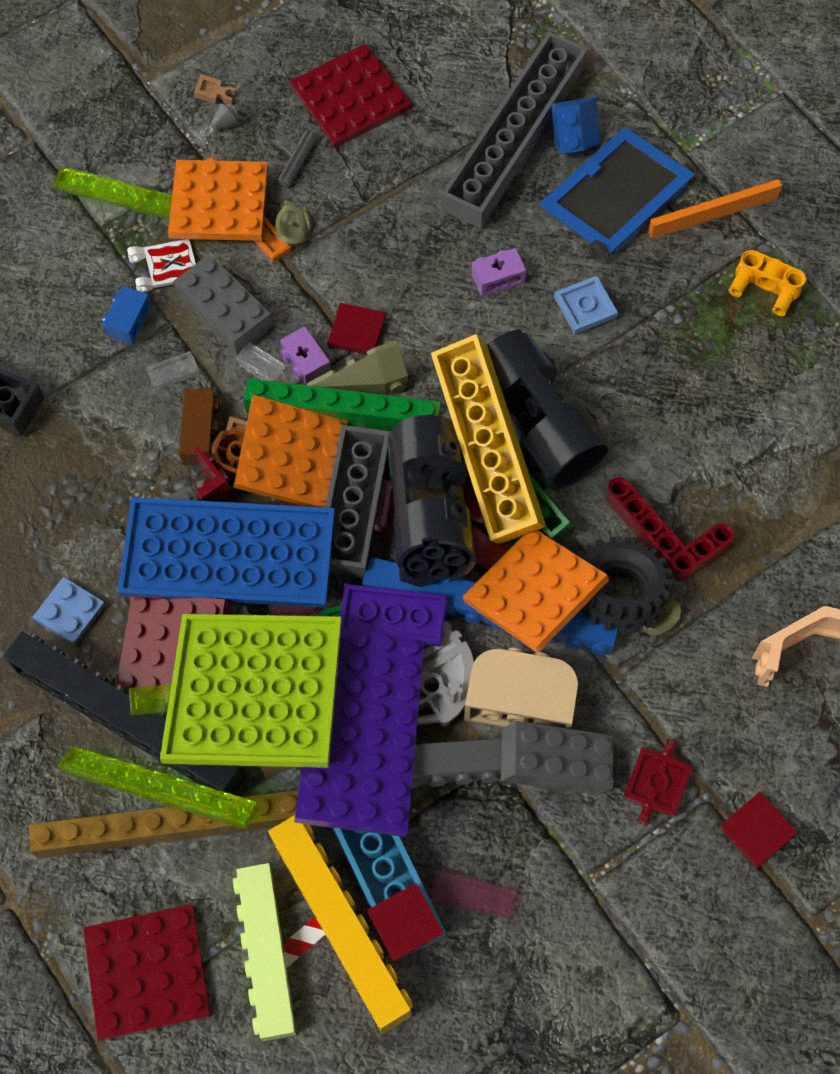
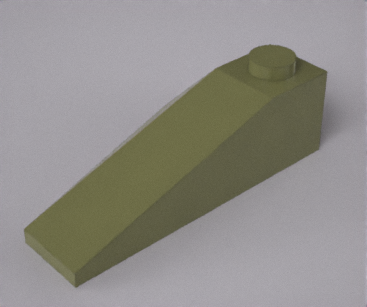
M395 340L367 351V357L357 362L352 359L346 362L347 366L340 371L331 370L308 382L307 385L388 395L400 393L405 388H408V375L399 344Z

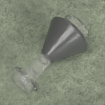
M230 103L226 105L219 104L211 123L201 131L199 129L194 130L192 135L194 140L199 145H206L208 143L207 137L216 130L237 126L238 111Z

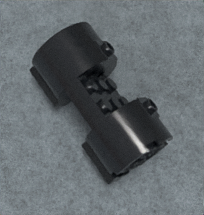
M521 329L509 331L487 344L509 414L526 435L519 442L526 466L543 490L549 487L552 490L567 488L596 470L609 456L612 450V443L600 429L597 417L590 413L587 407L580 403L566 406L562 395L557 394L552 388L551 384L554 383L558 371L555 361L549 358L545 351L541 350L528 331L523 333Z
M437 415L410 417L399 422L391 429L388 435L390 481L393 487L395 507L394 534L399 578L402 582L421 588L425 584L434 585V580L449 578V582L456 581L467 575L475 566L476 561L471 514L464 502L463 485L467 477L465 459L453 421Z

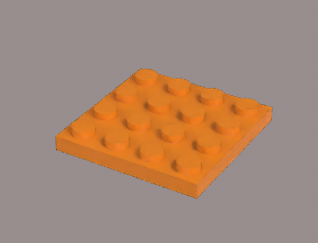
M176 160L168 228L169 239L262 241L268 172L267 162Z
M254 395L251 400L234 488L297 505L323 506L325 508L341 425H347V421Z
M536 530L519 539L462 598L470 607L539 653L609 579L607 574Z

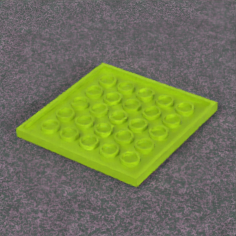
M182 614L160 755L162 764L329 768L342 627L341 617Z

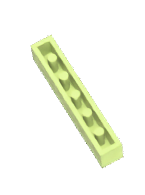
M269 863L236 869L237 877L233 878L235 895L240 894L241 905H237L239 922L244 921L245 932L241 933V943L243 950L248 949L249 960L244 961L247 978H252L253 985L252 989H248L251 1006H256L257 1017L252 1018L254 1034L260 1035L262 1041L296 1035L272 868Z

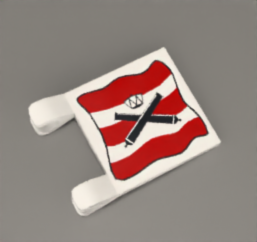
M189 239L149 247L133 246L127 250L131 263H137L146 258L151 278L139 277L135 280L137 291L143 293L153 288L173 285L175 279L196 264Z

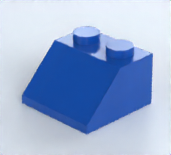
M597 97L551 104L555 149L560 154L583 151L600 143Z

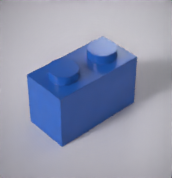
M124 286L121 287L119 293L113 297L109 313H106L103 317L102 325L107 337L134 344L152 308L147 293Z

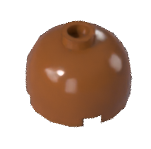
M233 427L230 430L220 432L212 445L211 456L215 461L213 465L217 470L221 468L227 477L230 478L236 477L245 429Z

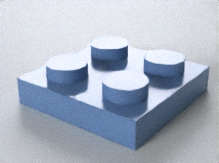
M597 276L554 292V299L574 335L617 318L618 312Z
M63 577L33 615V619L76 646L106 605L102 600Z

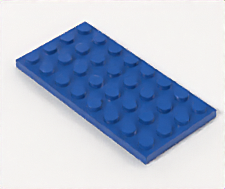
M131 497L117 593L119 596L164 599L203 597L225 599L234 603L326 608L335 509Z

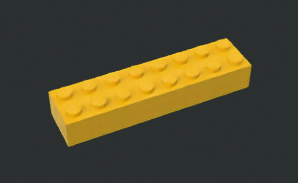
M475 334L432 352V359L490 541L502 544L546 527L486 341Z
M294 815L270 829L268 833L383 1035L412 1017L410 1009L413 1008V1003L406 990L402 989L399 991L396 986L399 983L398 977L390 963L385 966L382 962V959L385 957L377 940L373 939L370 941L367 936L370 934V931L361 914L356 916L353 912L356 910L355 903L347 890L341 891L340 887L343 885L333 866L327 867L326 864L329 861L323 847L319 842L317 844L313 843L315 837L310 825L294 823Z

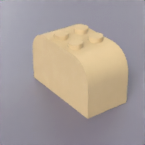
M517 648L488 650L482 653L473 663L465 703L464 721L506 727L514 721H522L571 729L578 688L576 674L566 662L550 658L545 653L527 654Z

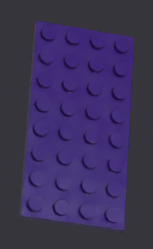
M341 628L329 768L301 767L294 823L401 837L407 836L424 641Z

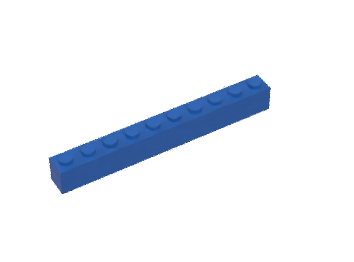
M370 557L362 586L447 595L445 617L455 618L456 616L464 618L471 624L484 623L490 625L493 629L503 631L501 627L464 602L462 596L475 582L463 579L449 582V578L434 580V585L425 584L420 588L400 581L397 563ZM578 612L549 643L557 641L565 643L567 647L572 649L585 648L597 655H611L618 628L610 627L609 631L603 630L604 624L597 622L594 626L590 623L591 617L588 614L582 617Z

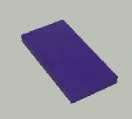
M345 584L340 612L341 628L413 638L424 641V645L441 647L448 596Z

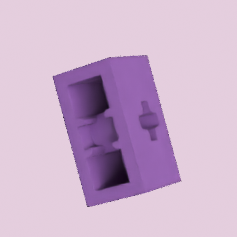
M516 248L502 250L498 254L480 257L473 261L471 275L481 297L525 283L526 269Z
M305 326L280 340L282 348L279 351L285 363L290 362L293 367L292 372L298 381L302 380L307 385L308 382L331 371L330 361Z

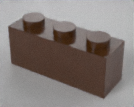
M184 388L179 448L182 465H199L194 448L197 446L203 452L207 450L211 455L214 434H218L219 423L218 420H215L216 413L220 412V398H216L214 389Z

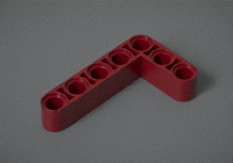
M615 477L609 481L606 501L638 539L645 543V547L649 551L654 548L658 551L656 556L658 559L663 557L666 559L665 569L671 568V577L677 581L688 580L730 548L735 534L733 528L726 523L716 524L685 547L628 480L623 477ZM613 490H621L623 494H615ZM629 508H636L639 512L632 513L629 511ZM651 526L655 531H647L644 527ZM721 535L726 538V541H720L716 536ZM666 544L671 547V550H664L660 545ZM702 549L706 551L707 555H700L696 550ZM683 563L688 569H680L677 564Z

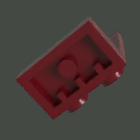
M199 446L195 447L194 451L200 469L209 479L203 482L196 490L198 500L232 502L230 495L232 489L227 483L229 478L221 468L219 470L216 469L213 465L215 461L207 450L203 452Z

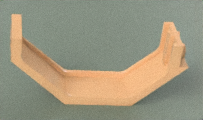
M823 606L762 640L752 656V659L758 660L755 669V675L759 676L757 685L769 686V681H772L774 678V672L777 673L781 651L815 634L840 639V609Z

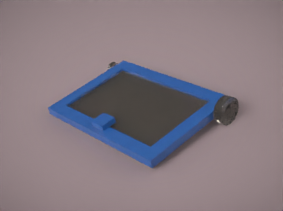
M624 127L540 202V208L588 241L590 244L587 249L590 256L595 261L604 263L612 254H616L649 224L651 219L655 218L688 187L695 174L690 164H679Z

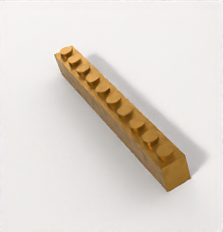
M298 790L29 825L30 852L38 859L270 829L295 815Z

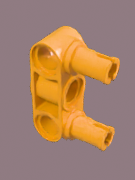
M748 250L741 256L735 272L736 277L729 288V293L735 297H741L747 284L750 282L766 291L779 295L772 311L778 316H784L792 301H795L801 295L806 282V276L801 270L787 265L778 259L771 258L754 250Z

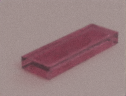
M436 870L430 898L509 920L516 891Z

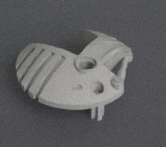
M446 621L444 622L441 647L424 645L418 711L427 708L432 714L418 716V726L439 723V725L447 727L465 707L474 661L466 641L463 643L460 641L462 635L457 630L451 631L452 625ZM433 684L438 687V690L429 692L425 687Z

